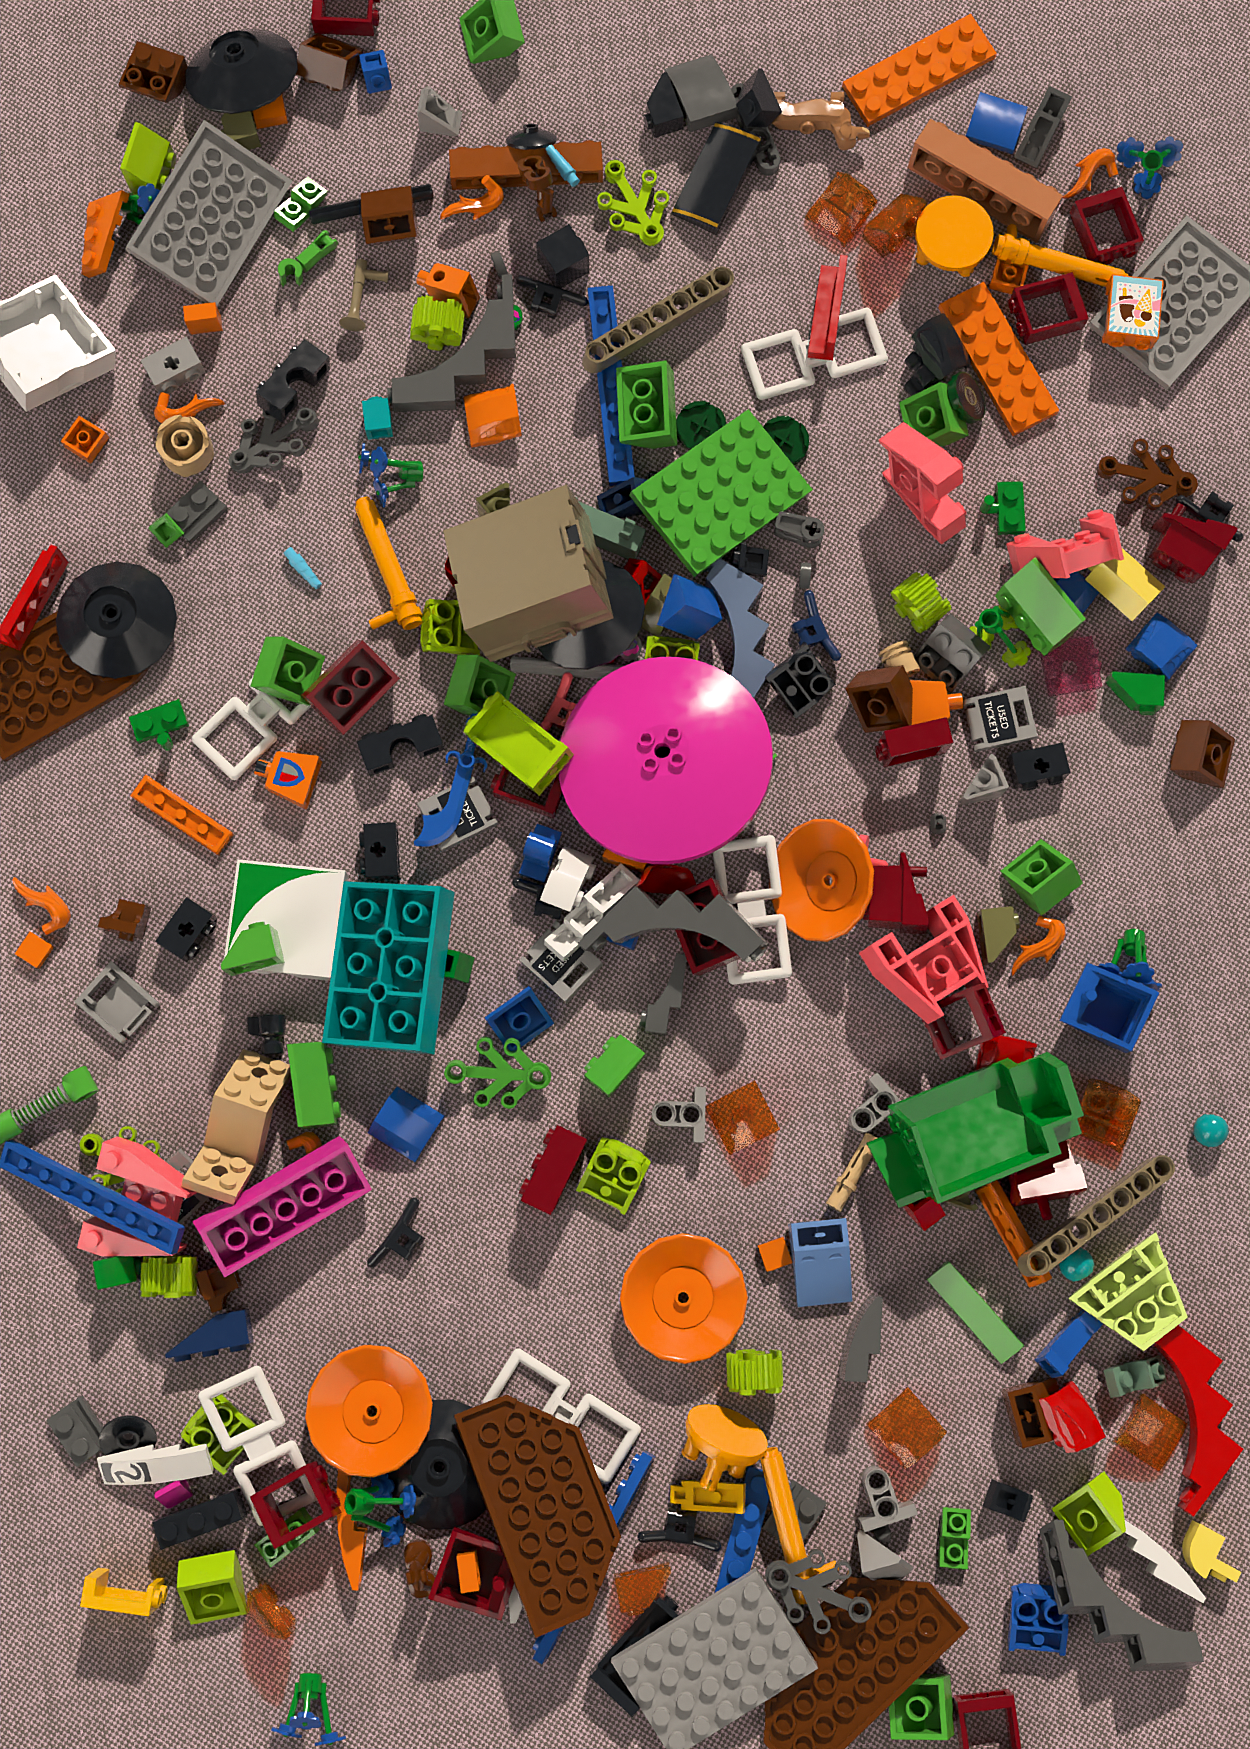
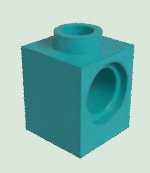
M375 396L362 401L364 425L368 440L394 437L388 398Z

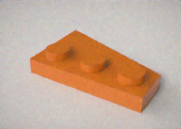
M120 190L88 203L81 274L88 278L105 273L115 244L112 235L116 226L121 225L123 216L119 215L122 203L128 202L130 194Z

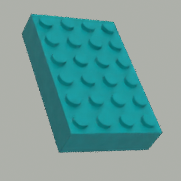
M343 882L322 1043L337 1047L435 1054L455 892L441 886Z

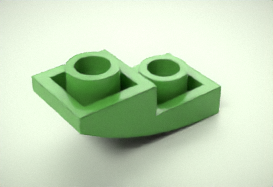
M306 177L291 190V197L274 210V218L294 232L309 218V210L320 205L327 195V190L311 178Z
M302 1507L285 1520V1523L291 1532L311 1521L312 1517L305 1507ZM317 1526L276 1549L273 1548L268 1535L264 1536L254 1545L271 1568L320 1529Z
M942 1507L938 1568L968 1569V1540L971 1535L970 1509Z

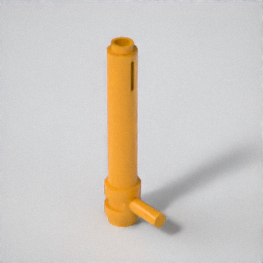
M1014 224L1007 226V234L997 235L992 248V255L997 256L999 260L1006 261L1009 259L1013 264L1020 266L1027 264L1062 275L1073 272L1076 279L1106 287L1112 274L1128 276L1122 269L1031 244L1029 240L1024 238H1017V227Z
M368 496L359 498L355 502V511L390 595V605L392 607V610L369 620V624L374 630L397 620L404 630L414 629L423 623V614L420 607L416 606L417 599L415 594L409 589L375 502Z
M769 1447L760 1461L784 1560L786 1563L791 1564L807 1557L782 1453L778 1451L777 1447ZM831 1561L817 1569L811 1567L796 1576L808 1579L834 1568L836 1561ZM791 1587L796 1603L807 1604L802 1591Z

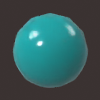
M1204 1114L1196 1120L1193 1134L1202 1145L1209 1148L1218 1147L1227 1139L1229 1126L1220 1116Z
M1080 1247L1060 1262L1059 1268L1068 1280L1075 1282L1089 1276L1093 1272L1095 1264L1092 1255Z

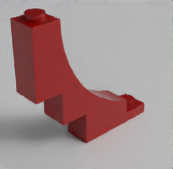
M1177 1325L1153 1345L1164 1356L1175 1372L1186 1399L1190 1434L1188 1453L1182 1474L1194 1484L1183 1490L1179 1497L1181 1501L1177 1506L1185 1513L1194 1517L1244 1449L1217 1428L1233 1406L1231 1402L1207 1384L1223 1360Z

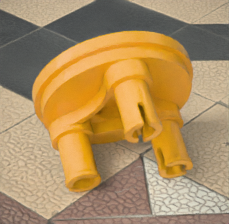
M945 196L931 202L922 211L917 221L915 230L917 243L916 262L919 265L931 263L939 269L958 271L962 277H969L973 273L974 267L987 255L993 241V225L988 213L977 202L962 196Z
M704 1404L693 1407L686 1418V1434L688 1438L681 1453L685 1458L693 1461L698 1459L700 1451L708 1456L706 1459L707 1467L699 1484L706 1490L709 1480H711L708 1491H716L723 1471H729L728 1474L734 1478H742L746 1467L755 1464L764 1456L768 1442L763 1431L744 1415L726 1407Z

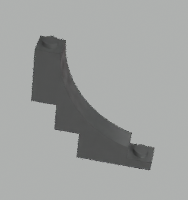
M512 274L502 275V284H497L498 300L488 301L486 311L476 331L456 354L430 370L407 377L392 378V387L387 388L388 402L393 403L395 412L457 410L456 385L486 384L485 359L516 358Z
M635 886L578 942L585 951L593 952L594 950L599 951L608 942L606 939L608 936L613 942L621 944L629 939L650 932L685 930L707 935L723 943L746 962L751 960L755 962L760 959L766 952L764 948L769 944L739 911L720 894L700 911L679 890H676L659 907L638 886Z
M1053 1520L1039 1529L1059 1615L1088 1614L1095 1643L1124 1642L1131 1671L1189 1669L1204 1662L1202 1648L1196 1632H1184L1156 1624L1132 1610L1116 1596L1098 1575L1084 1549L1070 1548L1069 1536L1063 1520Z

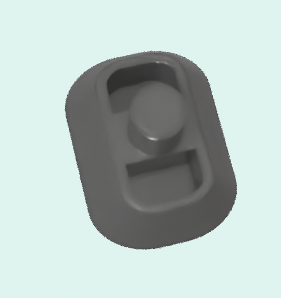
M934 813L931 815L930 830L932 833L943 834L946 831V816L944 814Z
M888 1525L873 1530L876 1540L882 1543L886 1542V1544L891 1542V1530Z

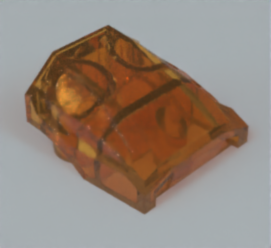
M837 172L823 194L809 209L805 219L816 223L839 240L845 248L876 208L878 201L866 186L851 175Z
M1089 1078L1080 1103L1084 1116L1077 1118L1082 1132L1080 1135L1115 1149L1116 1152L1121 1153L1131 1132L1141 1099L1126 1089L1103 1080Z
M908 1387L877 1416L866 1423L905 1470L925 1456L947 1433Z
M1141 1393L1138 1397L1141 1401L1138 1400L1134 1404L1127 1422H1124V1426L1119 1429L1118 1437L1115 1436L1113 1442L1160 1472L1182 1437L1187 1423Z
M266 1582L263 1585L260 1583L247 1593V1614L264 1636L285 1640L296 1630L294 1625L297 1621L286 1606L278 1607L276 1603L279 1601V1598L273 1588Z

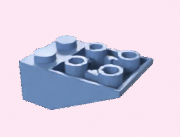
M846 1218L788 1224L797 1307L852 1302L850 1247Z

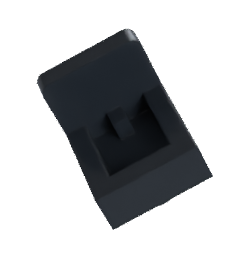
M740 543L737 549H733L731 565H735V568L746 575L766 577L769 550L747 547V543Z
M991 1479L983 1507L1025 1522L1031 1508L1033 1495Z

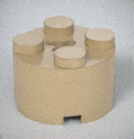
M175 415L166 419L159 426L156 448L166 466L174 473L182 477H189L203 471L214 458L212 441L204 425L198 419L191 416L182 417L181 415Z

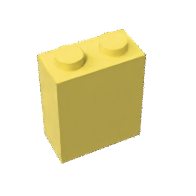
M1122 548L1124 560L1113 559L1089 567L1088 569L1091 573L1085 580L1127 618L1133 621L1165 586Z

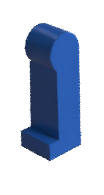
M1081 1309L1065 1324L1034 1360L1051 1378L1063 1376L1068 1370V1365L1103 1323L1084 1309Z

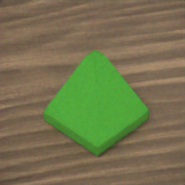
M167 513L159 517L148 527L165 548L184 534Z

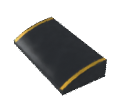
M716 122L671 214L717 235L759 151L761 137L743 129Z

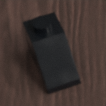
M759 68L743 84L736 106L746 126L767 128L782 113V110L763 69Z
M667 72L662 73L647 101L646 114L643 115L647 130L651 129L654 138L683 129L684 116Z

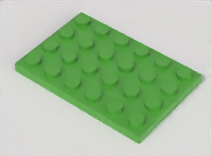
M748 409L632 490L629 496L695 578L739 546L740 543H743L776 519L779 512L787 511L809 495L813 489Z

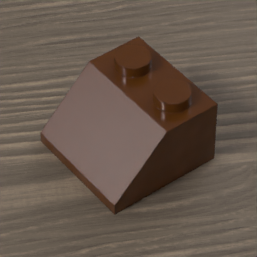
M316 33L299 44L297 57L298 71L296 75L303 77V80L306 82H319L325 84L329 90L341 91L351 84L360 63L359 55L363 54L364 49Z
M903 665L858 672L845 688L865 733L912 725L913 687Z
M1181 720L1180 728L1176 734L1177 741L1174 754L1170 760V770L1183 779L1217 788H1224L1235 738L1210 720Z

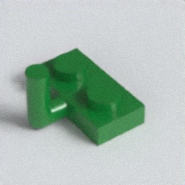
M1023 481L997 482L995 485L996 503H994L995 499L992 495L985 496L979 508L980 512L983 514H997L998 535L1024 534L1026 527Z
M179 699L129 717L139 744L157 737L158 744L166 751L173 748L169 733L189 726Z

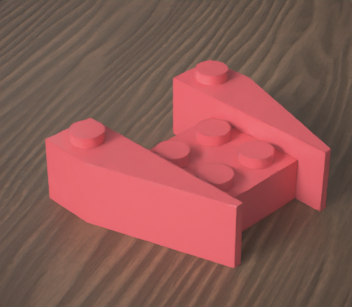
M904 422L880 438L879 443L888 451L890 466L882 474L924 528L941 545L966 527V511L959 502L955 503L947 495L963 483L964 467L961 461L955 456L952 457L946 450Z
M1102 509L1088 512L1087 517L1079 519L1081 532L1075 533V538L1069 540L1061 538L1049 542L1030 536L1029 533L1015 536L1014 541L1006 543L1013 573L1016 574L1035 557L1052 578L1065 579L1070 578L1069 574L1113 559L1124 560L1113 514L1103 512Z
M954 895L926 911L929 919L928 929L934 939L910 954L906 955L892 932L859 952L872 975L927 1024L944 1016L937 1001L964 985L967 989L985 982L988 988L969 918Z
M118 1136L102 1143L96 1169L125 1178L121 1195L178 1222L183 1198L187 1199L197 1194V1192L181 1187L184 1175L142 1144ZM96 1216L83 1222L77 1248L99 1256L175 1255H170ZM181 1242L178 1252L184 1250L187 1244Z

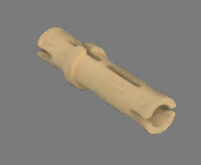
M866 1132L841 1177L838 1176L836 1180L837 1185L825 1203L832 1209L841 1213L850 1194L856 1191V1184L872 1157L866 1143L877 1139V1137Z

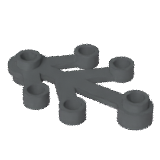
M307 407L301 408L297 412L296 419L273 433L276 421L278 420L271 415L269 416L263 410L265 422L259 442L251 447L253 437L258 433L259 428L253 419L244 420L241 424L244 434L240 447L232 452L228 460L231 469L240 474L250 472L253 467L270 468L273 471H278L284 466V461L279 453L292 454L295 457L302 456L306 451V447L301 439L295 438L289 443L280 441L299 429L303 431L314 430L319 424L315 411ZM264 452H273L268 457H259ZM279 460L277 463L272 464L273 461Z
M812 1549L807 1557L791 1564L782 1560H776L767 1566L765 1571L766 1582L772 1589L780 1591L787 1607V1617L793 1623L802 1621L804 1611L802 1606L796 1603L791 1587L802 1591L813 1617L814 1629L819 1634H826L831 1628L829 1618L823 1614L817 1598L847 1610L851 1619L857 1623L866 1622L871 1616V1606L864 1597L858 1596L851 1599L822 1587L838 1579L845 1580L851 1576L852 1569L846 1560H839L835 1563L834 1568L808 1579H803L796 1575L811 1567L817 1569L824 1565L825 1556L819 1549ZM814 1554L821 1555L822 1558L819 1563L811 1561V1557ZM839 1566H847V1573L839 1574ZM782 1570L785 1573L784 1577L776 1579L774 1577L775 1571ZM858 1603L864 1605V1610L860 1613L854 1611V1606ZM797 1608L801 1612L798 1617L794 1618L790 1615V1611ZM823 1619L827 1622L825 1628L820 1629L816 1625L819 1620Z

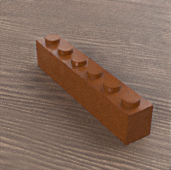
M586 140L582 143L563 141L553 144V147L576 170V176L580 180L578 184L603 183L601 142ZM485 145L481 148L457 147L456 149H449L452 190L485 189L486 187L481 183V180L486 175H489L502 188L525 187L527 183L522 179L517 163L519 160L533 155L541 156L544 166L550 168L553 178L551 185L569 184V182L562 178L551 158L546 153V148L524 150L512 148L508 145L506 147Z

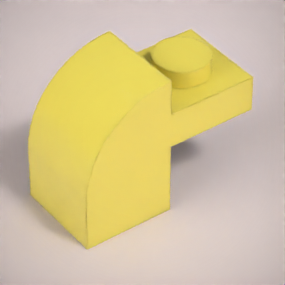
M1192 1520L1182 1544L1183 1556L1187 1565L1205 1579L1210 1572L1211 1576L1224 1583L1227 1578L1237 1583L1241 1572L1216 1559L1225 1537Z

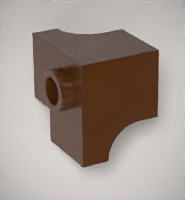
M119 899L113 914L107 917H100L98 928L118 934V939L129 942H134L135 938L143 940L151 908L145 904Z
M218 1266L195 1274L199 1292L203 1296L204 1301H208L211 1313L226 1309L227 1298L230 1293L243 1287L238 1270L225 1278Z

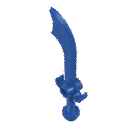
M472 713L470 717L467 718L466 723L471 717L476 716L477 714ZM468 737L466 747L461 755L457 751H450L446 754L445 763H448V759L451 756H455L458 759L448 802L440 812L434 815H422L423 829L419 837L414 840V846H433L445 841L453 834L460 821L474 765L482 763L484 765L483 772L485 773L487 770V761L484 758H474L476 744Z

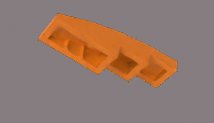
M338 1470L336 1494L339 1497L341 1503L339 1508L342 1512L337 1515L338 1535L343 1562L351 1588L358 1591L362 1582L368 1528L357 1527V1521H352L351 1515L346 1513L344 1502L346 1495L350 1492L351 1476Z

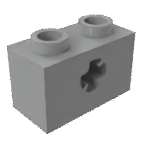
M187 336L140 360L159 394L160 392L170 394L176 391L178 386L186 382L196 381L205 373L201 361Z

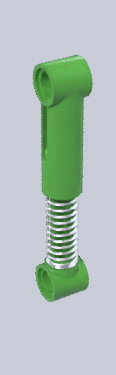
M87 1066L77 1068L63 1076L62 1083L58 1087H54V1090L50 1089V1093L46 1091V1095L41 1094V1098L37 1096V1100L32 1099V1103L28 1101V1105L24 1104V1107L19 1106V1110L15 1108L14 1111L10 1108L1 1113L0 1145L24 1132L25 1125L33 1124L34 1121H38V1118L41 1119L47 1113L54 1112L55 1108L63 1107L64 1103L68 1104L71 1101L78 1103L96 1094L99 1089Z

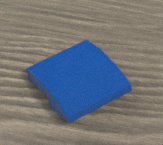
M980 92L966 137L971 142L1013 154L1028 107Z

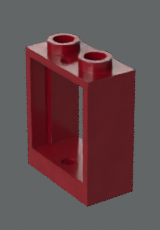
M312 0L311 22L314 34L374 36L375 26H379L380 20L379 10H376V3H381V0H368L367 19L326 17L327 0Z
M1122 186L1077 200L1069 212L1087 260L1108 265L1114 259L1121 257L1124 259L1131 258L1138 253L1144 242ZM1114 209L1127 242L1098 251L1086 218Z
M1073 272L1016 287L1008 300L1009 310L1011 314H1015L1017 320V333L1019 337H1023L1025 345L1082 330L1089 319ZM1060 292L1069 320L1033 330L1023 302Z
M944 717L884 731L877 742L878 745L875 746L877 760L882 761L885 768L945 754L954 743L948 719Z
M502 767L500 775L495 773L490 786L491 789H494V798L554 819L563 796L559 775L554 780L544 806L505 792L504 789L511 773L505 767Z
M985 982L937 1002L940 1008H944L966 998L982 1036L956 1046L944 1016L930 1024H927L922 1019L933 1041V1048L938 1053L940 1060L1006 1033Z
M317 1461L306 1464L250 1496L274 1549L293 1541L342 1513L339 1508L341 1506L339 1497L334 1491H331L327 1483V1472ZM306 1475L323 1514L290 1532L272 1493Z
M1009 1689L953 1695L960 1749H969L965 1713L1003 1708L1009 1748L1021 1749L1014 1694Z

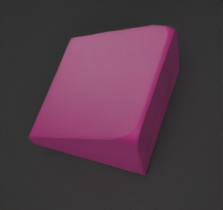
M185 1479L174 1481L155 1492L154 1497L162 1505L170 1509L192 1497L193 1493Z

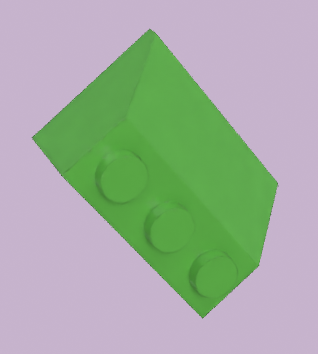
M659 361L616 368L619 442L621 444L650 449L677 446L674 372L668 362Z
M1036 557L1010 578L995 595L1000 606L1007 610L1014 619L1016 626L1025 632L1034 648L1040 651L1043 656H1046L1066 642L1086 620Z
M322 1042L287 1044L298 1127L306 1130L338 1125L337 1118H341V1107L339 1101L335 1102L334 1091L338 1090L336 1075H331L330 1064H334L332 1047L328 1048L327 1044Z

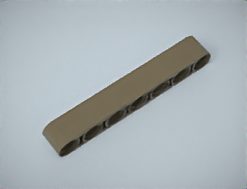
M725 266L717 267L593 340L587 345L582 359L584 369L590 373L601 372L722 300L728 295L734 281L733 272ZM716 280L722 281L725 285L718 284ZM696 292L701 293V294H703L705 297H704V298L698 297L695 293H696ZM674 305H680L684 310H679ZM654 317L661 318L663 322L655 321ZM632 330H640L642 335H637ZM611 342H618L622 347H615ZM596 354L601 359L594 360L590 357V355Z
M1160 1155L1142 1162L1022 1253L1017 1261L1019 1271L1027 1277L1040 1276L1049 1272L1169 1180L1175 1172L1173 1161L1165 1155ZM1155 1163L1161 1168L1160 1175L1155 1171ZM1135 1178L1141 1183L1140 1191L1134 1185ZM1114 1194L1120 1197V1206L1115 1204ZM1094 1209L1100 1214L1099 1222L1093 1217ZM1073 1225H1076L1080 1231L1078 1238L1072 1233ZM1052 1241H1055L1059 1246L1057 1254L1051 1249ZM1032 1256L1036 1258L1038 1262V1268L1036 1271L1033 1270L1030 1265V1259Z

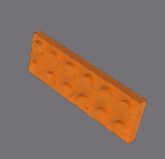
M969 14L843 81L842 88L866 126L869 127L994 60L997 53L972 14Z
M985 282L939 304V311L941 314H945L960 337L971 359V366L1012 436L1058 414L1059 409Z

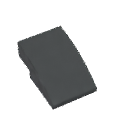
M712 54L664 69V73H668L689 133L715 125L716 122L721 123L737 118L738 108L736 100L725 75Z
M869 1295L860 1307L848 1330L842 1349L838 1375L844 1381L867 1383L869 1354H880L883 1297Z

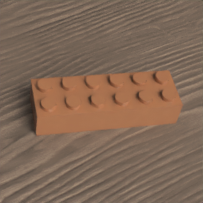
M932 119L928 121L915 141L907 167L954 196L966 197L977 202L989 216L1004 225H1016L1018 233L1035 243L1039 242L1051 223L1063 197L1054 187L1044 185L1036 180L1033 175L1020 171L1009 161L1001 160L988 149L975 145L966 136L958 135L949 130L945 124Z

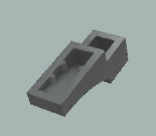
M1051 86L1048 87L1014 159L1037 169L1070 104L1072 96Z
M676 953L672 974L665 990L654 1005L648 1004L647 1011L642 1010L640 1026L645 1027L644 1034L666 1036L669 1010L680 1011L687 959L685 954Z

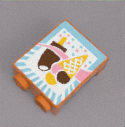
M1111 275L1105 295H1108V305L1102 343L1109 344L1112 347L1132 346L1137 350H1147L1154 347L1159 339L1164 280Z

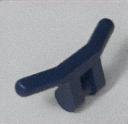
M807 590L804 592V600L809 618L797 621L791 625L794 634L797 633L800 639L798 642L799 646L801 647L802 643L805 642L810 648L821 643L831 659L839 661L841 653L830 639L821 620L814 593L811 590ZM813 627L816 635L809 636L807 629Z

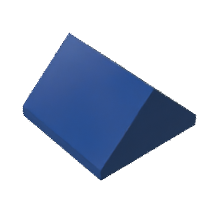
M674 574L657 625L697 640L722 620L714 590Z
M530 986L484 1017L503 1045L507 1039L515 1038L520 1042L521 1047L554 1024ZM510 1043L507 1045V1048L510 1051H515L517 1046L514 1043Z

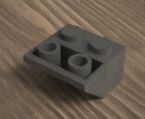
M950 613L937 626L915 654L914 658L920 669L933 680L945 682L946 690L951 694L991 646Z

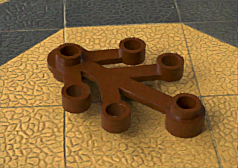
M1141 438L1134 441L1131 446V452L1138 456L1146 469L1121 464L1113 456L1103 457L1096 468L1098 475L1104 479H1111L1116 474L1144 480L1135 487L1129 486L1123 490L1121 500L1125 504L1134 503L1137 497L1159 484L1169 486V488L1161 493L1154 492L1149 495L1146 500V506L1150 510L1159 509L1164 502L1176 495L1189 497L1194 494L1198 487L1196 477L1190 472L1181 470L1173 458L1174 450L1170 445H1162L1156 452L1157 459L1160 462H1164L1171 475L1163 474L1147 451L1149 447L1148 442ZM1137 444L1142 445L1143 448H1144V450H1143V451H1139V450L1136 448V445H1137ZM1162 450L1167 451L1168 454H1169V456H1168V457L1163 456V455L1161 454V451H1162ZM1105 463H1111L1113 465V468H1107ZM1181 481H1187L1189 483V486H1183ZM1126 492L1132 493V494H1133V498H1132V499L1127 498L1126 495H1125V493H1126ZM1151 498H1156L1159 504L1154 505L1151 502Z

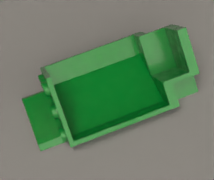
M1045 1052L1018 1064L1009 1058L1003 1059L889 1105L890 1115L887 1116L893 1132L866 1144L898 1208L929 1196L939 1204L1062 1154L1058 1143L1082 1134L1077 1118L1084 1116L1068 1065L1049 1052Z

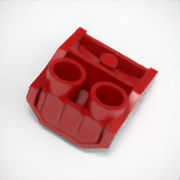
M1002 1035L983 1042L979 1046L974 1071L1006 1058L1011 1059L1016 1064L1034 1057L1037 1044Z
M1068 1381L1064 1383L1065 1386L1048 1397L1040 1398L1039 1402L1047 1426L1053 1432L1055 1444L1060 1448L1064 1447L1066 1453H1073L1095 1445L1106 1436L1077 1385L1073 1381Z

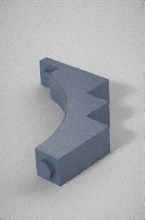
M719 559L703 571L709 572L706 577L705 586L714 590L717 602L726 617L731 632L733 644L731 676L746 688L755 699L767 681L765 676L775 666L774 663L755 652L769 628L768 623L750 613L753 605L761 595L764 585L724 560Z

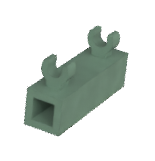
M579 502L586 514L589 515L597 547L626 559L637 558L645 540L646 529L637 526L633 520L628 518L622 520Z

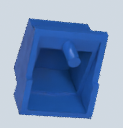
M1087 962L1059 1021L1123 1053L1132 1052L1160 992Z

